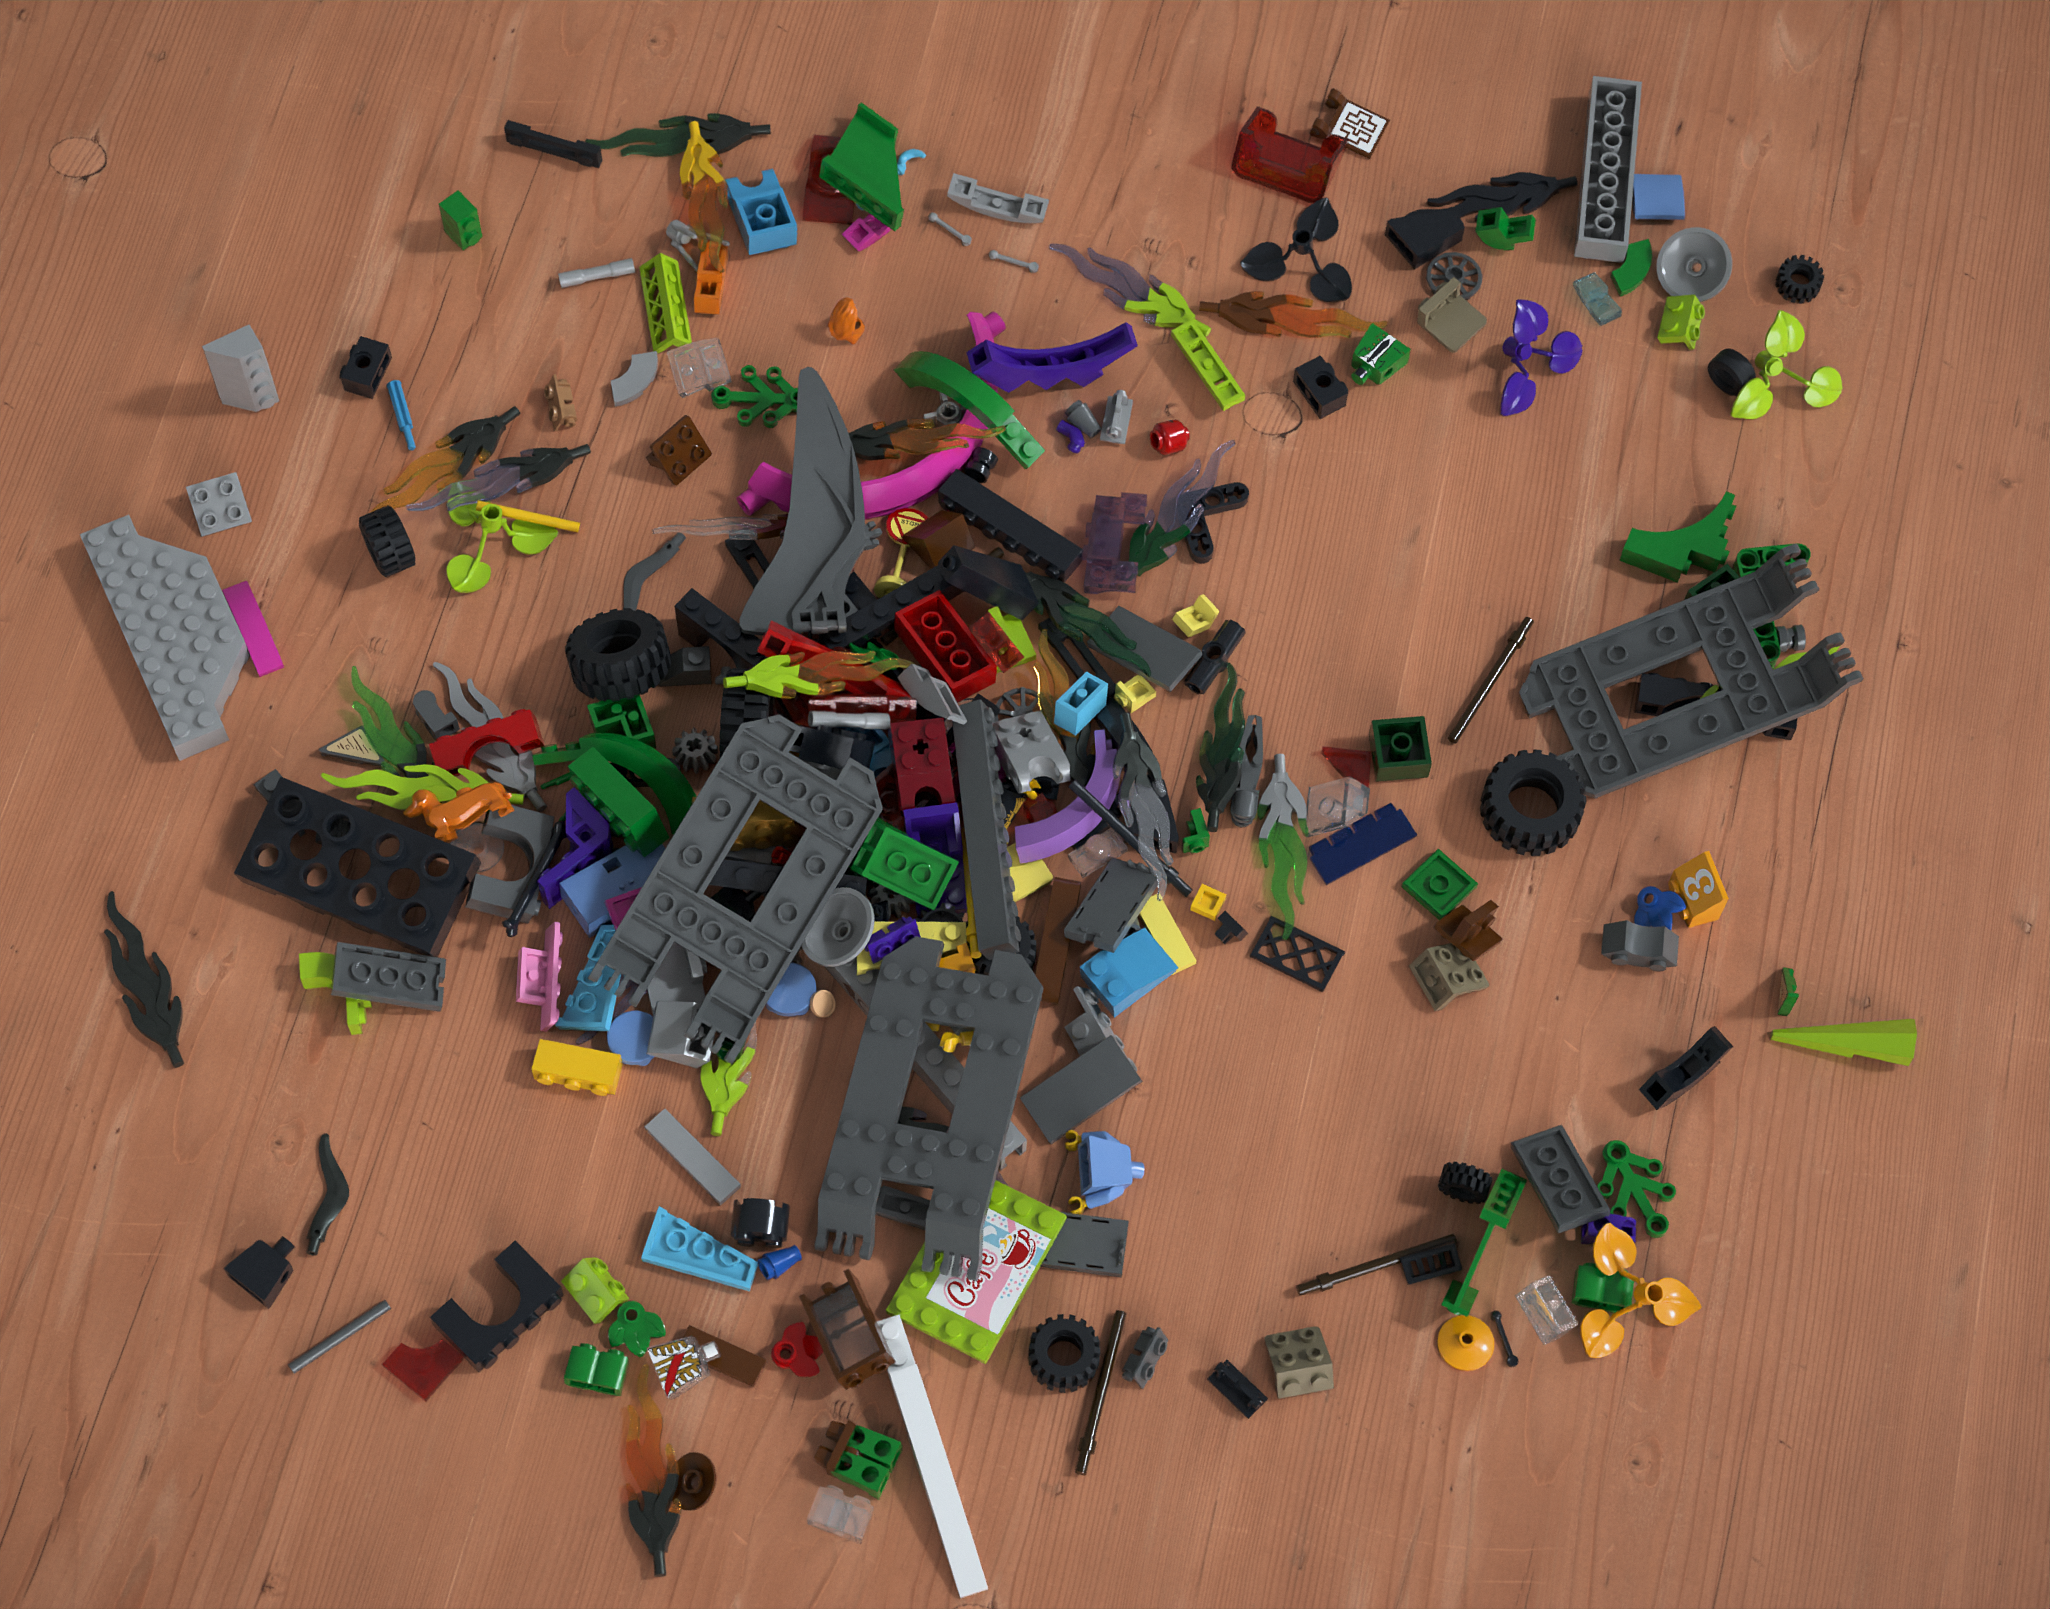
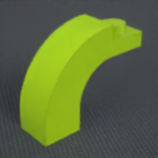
M324 952L299 954L300 980L304 989L332 987L335 955ZM346 997L347 1025L351 1035L363 1034L362 1024L367 1023L365 1008L372 1007L371 1001Z

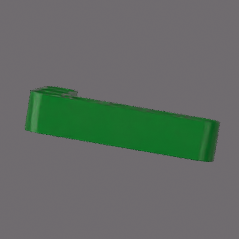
M1792 544L1742 549L1738 552L1732 569L1739 577L1753 573L1782 548ZM1798 544L1801 553L1795 558L1805 559L1808 564L1811 552L1807 546ZM1791 558L1784 563L1786 566H1788L1789 564L1795 562V560ZM1742 563H1747L1750 567L1744 566ZM1774 621L1753 629L1765 655L1771 658L1768 661L1772 670L1780 656V646ZM1757 631L1763 632L1765 636L1758 634Z

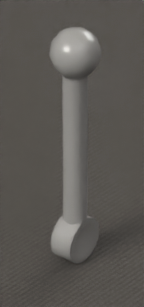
M932 212L929 214V221L938 223L961 239L964 246L971 244V237L969 235H962L939 219L936 213Z
M996 250L989 252V258L992 260L1000 259L1026 267L1032 273H1036L1039 269V265L1036 262L1026 263L998 254Z

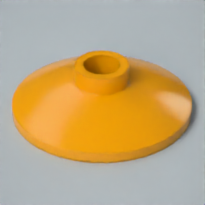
M1460 1315L1449 1319L1441 1327L1437 1338V1346L1441 1357L1448 1365L1458 1370L1472 1371L1481 1368L1489 1361L1494 1350V1338L1491 1330L1483 1321L1468 1315L1466 1317ZM1469 1336L1472 1339V1343L1465 1344L1462 1341V1337Z

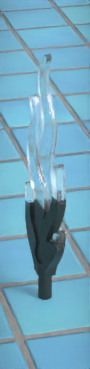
M1123 713L1120 715L1123 734L1113 761V777L1117 779L1124 767L1125 773L1118 796L1120 810L1128 828L1134 822L1130 804L1136 814L1139 828V853L1157 880V900L1161 901L1167 888V876L1154 848V829L1158 832L1159 849L1162 859L1168 866L1172 865L1173 859L1169 852L1170 821L1168 813L1155 791L1160 797H1164L1166 790L1163 785L1161 769L1157 758L1140 738L1138 732H1134L1131 714ZM1147 773H1148V775H1149L1150 778H1151V781H1152V784H1153V787H1154L1155 791L1153 790V788H1152V786H1151V784H1150V782H1149V780H1148Z

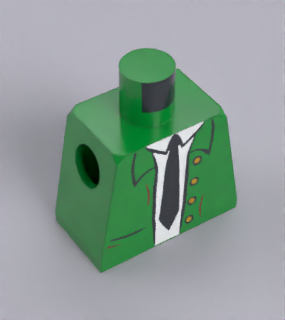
M1372 323L1353 353L1351 366L1355 371L1351 374L1352 380L1358 385H1363L1369 378L1376 384H1382L1408 363L1411 349Z

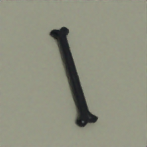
M558 821L554 824L553 836L511 916L507 920L502 921L508 937L517 935L518 924L539 886L537 880L549 867L562 840L567 838L564 821Z

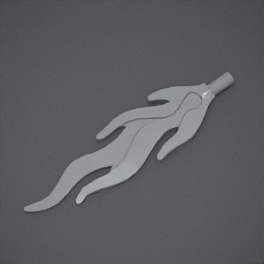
M433 663V666L444 674L448 681L450 701L453 709L471 726L477 728L485 725L490 719L504 718L499 708L474 687L472 679H468V691L483 708V714L475 710L465 699L456 674L443 664ZM495 742L483 746L475 753L474 756L481 762L502 771L497 772L490 768L486 770L488 776L494 782L502 784L508 790L524 794V797L529 798L538 812L546 809L547 805L537 792L536 765H534L532 751L517 756L512 752L510 745Z

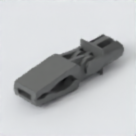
M1249 715L1247 718L1237 756V762L1242 765L1241 778L1231 797L1230 814L1232 821L1241 828L1249 826L1255 818L1260 790H1256L1263 763L1262 717L1257 715ZM1254 718L1256 719V725L1252 724ZM1254 726L1255 736L1253 737V744L1256 754L1250 763L1245 750L1251 741V733Z

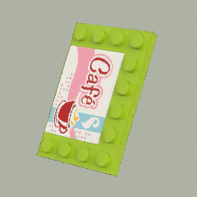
M995 1180L984 1223L982 1267L978 1281L968 1280L967 1270L971 1263V1259L963 1258L960 1277H952L951 1275L954 1256H952L949 1274L947 1276L941 1275L940 1265L944 1254L937 1252L934 1270L932 1272L922 1271V1262L925 1254L924 1242L888 1305L886 1313L892 1317L900 1315L902 1322L986 1364L1065 1223L1066 1215Z

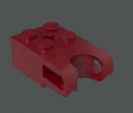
M944 717L890 723L888 737L900 815L904 817L903 810L915 808V796L921 792L932 793L936 796L939 805L955 803ZM916 746H921L924 748L923 754H918V750L914 751L913 749Z

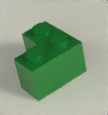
M640 694L628 700L623 698L620 701L613 702L611 699H607L606 701L587 705L594 733L623 734L656 749L654 732Z

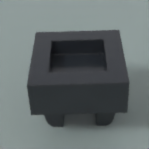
M1226 911L1218 917L1223 925L1216 931L1215 935L1224 944L1234 936L1241 941L1248 934Z

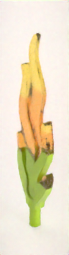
M832 651L821 653L801 664L795 665L802 661L805 655L804 652L790 655L768 657L749 671H745L743 676L723 678L724 688L745 686L746 690H754L778 698H794L796 692L808 695H825L844 690L846 685L843 681L823 684L828 681H869L891 668H907L911 664L915 665V663L900 658H888L867 666H845L841 664L867 663L874 659L876 652L871 651L861 654Z

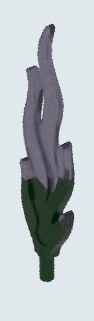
M1235 440L1224 443L1212 453L1205 472L1191 489L1184 492L1200 473V459H1196L1193 468L1169 488L1162 500L1156 525L1150 534L1148 532L1154 523L1155 513L1153 509L1149 510L1146 518L1135 530L1131 538L1129 561L1126 565L1128 570L1117 583L1120 589L1125 591L1136 575L1140 577L1146 571L1166 562L1177 552V547L1174 543L1186 537L1194 529L1204 507L1202 504L1197 505L1186 521L1188 513L1195 503L1214 486L1220 460L1236 444Z

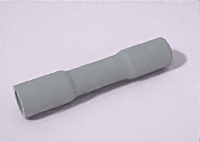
M632 258L611 262L607 265L558 273L561 288L583 284L587 281L635 273Z
M810 711L808 724L809 727L824 725L832 728L862 727L864 729H888L890 716L888 713L849 714Z

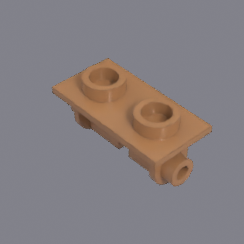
M553 374L551 380L545 386L544 395L545 399L549 402V419L553 422L554 431H557L560 425H565L568 428L574 427L577 417L574 404H565L572 403L573 401L570 384L565 379L557 381L556 374Z

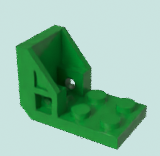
M878 817L849 867L858 874L935 910L959 862L909 837L905 832Z

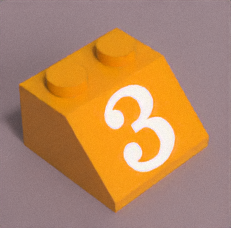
M1705 851L1674 869L1668 881L1669 890L1677 893L1685 902L1686 909L1680 911L1679 915L1682 920L1686 921L1688 928L1719 920L1729 898L1710 851Z

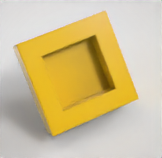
M1202 884L1191 904L1190 910L1215 921L1226 900L1227 894Z

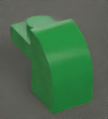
M1502 207L1478 211L1475 232L1486 245L1492 248L1514 250L1516 243L1533 241L1536 219L1533 215L1509 218Z

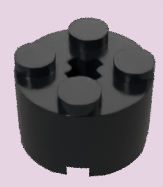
M744 1198L743 1204H740L738 1199L734 1200L730 1235L735 1240H738L737 1244L741 1246H754L756 1241L766 1242L765 1246L769 1248H782V1243L787 1241L790 1205L783 1203L782 1208L776 1207L774 1200Z

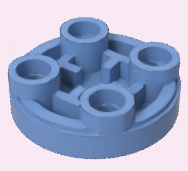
M790 963L766 1003V1008L770 1012L785 1017L805 1015L810 1008L811 996L817 991L812 973L800 964Z
M628 1011L615 1018L611 1023L610 1031L607 1032L610 1053L620 1054L624 1064L648 1065L655 1057L646 1054L653 1016L643 1011Z

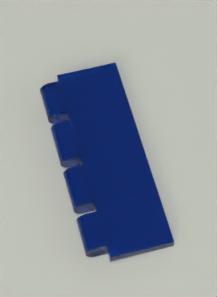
M1389 803L1374 811L1378 821L1375 820L1372 814H1369L1352 823L1356 833L1353 834L1351 828L1346 826L1331 834L1329 838L1333 844L1332 846L1326 838L1309 846L1312 854L1310 861L1326 886L1417 837V833L1401 809L1396 811L1394 805Z

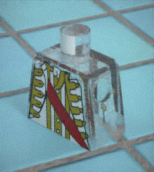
M693 1336L647 1348L665 1395L670 1400L679 1397L709 1377L711 1373L707 1362L721 1356L714 1340L699 1346L697 1339Z

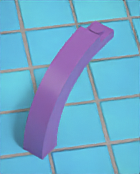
M1105 729L1094 731L1096 760L1092 776L1085 788L1109 810L1119 787L1121 768L1113 766L1117 749H1113L1112 739L1107 740ZM1077 797L1066 808L1051 817L1035 823L1015 826L1016 850L1020 864L1047 858L1069 848L1090 833L1102 818L1082 799Z

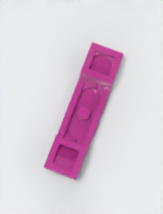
M247 580L223 589V594L244 638L259 677L284 668Z

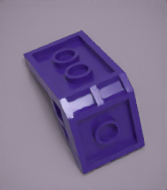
M575 787L566 793V836L570 840V852L566 853L560 863L554 868L546 869L537 880L542 901L549 909L562 900L560 882L608 856L613 850L609 823Z
M949 803L903 810L904 832L909 837L959 862L936 908H940L941 904L945 903L947 909H950L953 905L956 906L955 912L957 914L961 912L967 913L958 804ZM915 902L917 918L922 919L920 915L921 910L929 912L930 908Z

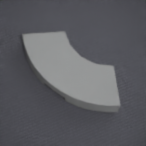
M657 351L632 355L628 371L620 378L611 380L615 407L634 401L653 382L658 368Z

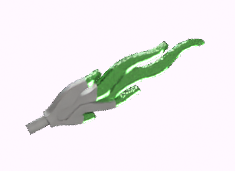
M1276 754L1274 755L1275 773H1273L1271 782L1260 799L1257 811L1258 818L1262 820L1271 808L1260 831L1259 849L1265 868L1269 866L1267 850L1269 844H1271L1274 851L1275 870L1271 891L1285 917V928L1282 938L1287 940L1293 930L1295 914L1287 891L1288 875L1292 867L1295 870L1294 893L1298 902L1303 905L1305 901L1302 889L1308 866L1306 850L1291 820L1293 811L1298 817L1300 830L1305 837L1309 836L1305 800L1286 772L1285 755Z

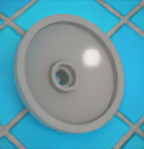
M1700 227L1683 229L1672 235L1662 246L1657 258V275L1661 285L1671 296L1695 294L1699 302H1703L1716 296L1726 286L1732 272V255L1726 242L1715 232ZM1701 264V270L1694 272V265Z
M836 888L802 943L805 954L817 964L826 967L846 964L858 956L869 942L874 928V911L869 900L852 888Z

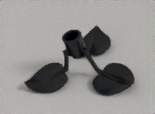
M1327 197L1310 205L1299 216L1297 230L1294 231L1292 236L1293 243L1289 244V249L1284 256L1279 245L1273 242H1263L1251 249L1248 255L1240 262L1243 270L1253 278L1262 281H1274L1285 274L1286 265L1284 261L1295 250L1300 255L1309 254L1318 272L1310 281L1311 292L1317 299L1324 302L1345 301L1350 298L1352 293V282L1347 270L1337 263H1329L1322 270L1314 254V238L1319 241H1326L1337 233L1339 227L1338 217Z

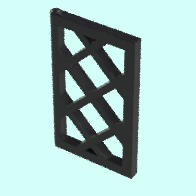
M1270 916L1269 922L1250 957L1324 992L1342 956L1345 955V951L1278 918ZM1276 924L1286 929L1288 934L1273 938L1271 929ZM1300 936L1312 942L1313 946L1299 950L1295 937ZM1290 939L1294 952L1280 956L1276 943ZM1271 944L1275 957L1268 958L1260 954L1261 947ZM1327 949L1337 955L1333 961L1324 962L1320 950ZM1316 952L1320 964L1305 968L1301 955ZM1296 957L1301 970H1292L1284 966L1282 961ZM1322 969L1324 974L1322 983L1309 978L1308 973Z

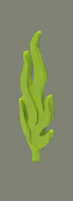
M426 764L404 766V770L408 772H425L429 775L421 778L400 777L378 769L366 771L348 778H336L326 773L321 774V777L326 781L341 788L378 785L393 789L399 794L389 796L368 791L357 795L356 799H371L399 810H406L412 804L413 794L421 789L432 791L439 802H445L455 798L456 792L462 788L469 787L473 789L479 785L489 783L482 776L468 769H458V773L468 779L469 783H466L445 769ZM511 793L512 797L508 799L510 803L523 805L524 794Z

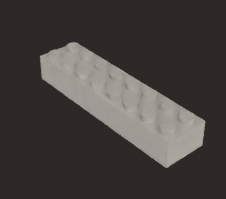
M1593 76L1588 95L1574 257L1624 262L1629 243L1642 82Z

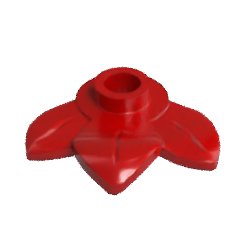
M804 1322L791 1324L784 1330L782 1340L778 1341L772 1348L771 1357L774 1364L780 1368H790L795 1375L800 1377H812L820 1373V1368L815 1360L824 1351L817 1336L806 1335ZM783 1351H789L791 1356L788 1359H783L780 1354Z

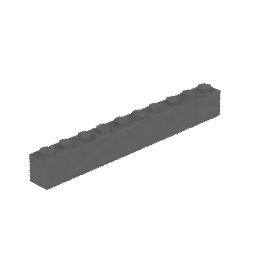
M980 699L959 705L967 720L964 725L955 721L952 722L978 950L988 960H992L995 950L1018 953V942L1021 941V933L1018 926H1016L1015 917L1018 916V908L1013 901L1012 893L1015 891V884L1010 876L1012 859L1007 851L1009 834L1004 826L1006 810L1001 801V795L1004 790L998 776L1001 765L995 751V747L998 746V740L992 723L995 722L993 710L990 707L988 708Z

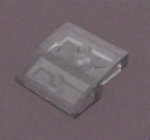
M718 338L692 342L667 352L677 391L682 398L704 388L711 392L718 386H724L732 382Z

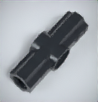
M1231 619L1225 620L1212 641L1207 642L1203 646L1202 656L1184 680L1185 686L1192 692L1204 695L1218 673L1223 672L1227 668L1228 658L1246 633L1239 623ZM1214 655H1219L1216 659H1210Z

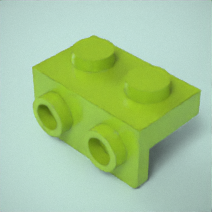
M1695 294L1667 297L1657 337L1661 344L1685 342L1689 350L1695 349L1696 340L1700 337L1701 319L1705 316L1704 306L1699 302Z
M596 1257L583 1258L561 1280L562 1284L594 1324L601 1323L618 1304H623L629 1300V1297L625 1294L624 1286L610 1275L607 1265Z

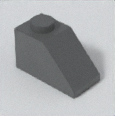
M709 646L686 647L672 653L670 669L666 677L660 680L659 687L712 684Z

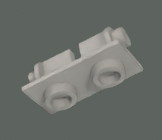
M1117 390L1113 396H1108L1100 441L1125 444L1133 400L1128 399L1124 390Z

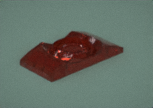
M814 135L809 172L805 187L803 221L852 225L855 202L819 177L822 159L832 155L842 137Z

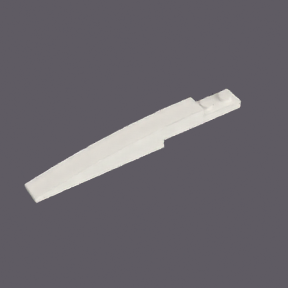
M900 1315L877 1321L896 1361L889 1366L887 1373L959 1596L963 1598L987 1590L988 1586L959 1493Z

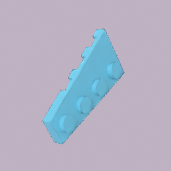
M614 925L600 926L587 955L589 960L584 970H580L576 979L578 984L573 995L569 994L565 1003L567 1008L562 1018L559 1017L555 1025L559 1030L610 1031L617 997L614 993L619 986L621 974L610 991L604 989V985L615 971L605 965L600 978L595 983L589 980L588 977L615 933Z
M660 1206L658 1207L641 1256L643 1262L749 1292L758 1268L757 1261L727 1244H722L706 1232L699 1231L685 1220L678 1219L669 1214L667 1210Z

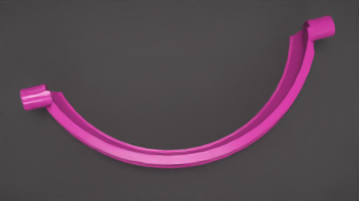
M994 311L985 317L978 312H969L967 314L976 346L984 340L994 342V338L1006 329L1004 321ZM980 378L982 381H984L987 385H989L994 391L998 393L997 386ZM966 410L964 417L954 432L928 457L898 473L861 482L865 520L887 516L898 509L910 508L937 493L956 469L962 471L967 463L972 460V454L977 447L981 446L988 428L969 410ZM765 462L761 463L748 481V489L736 497L740 508L748 516H751L767 503L773 501L781 511L789 513L792 474L772 467Z

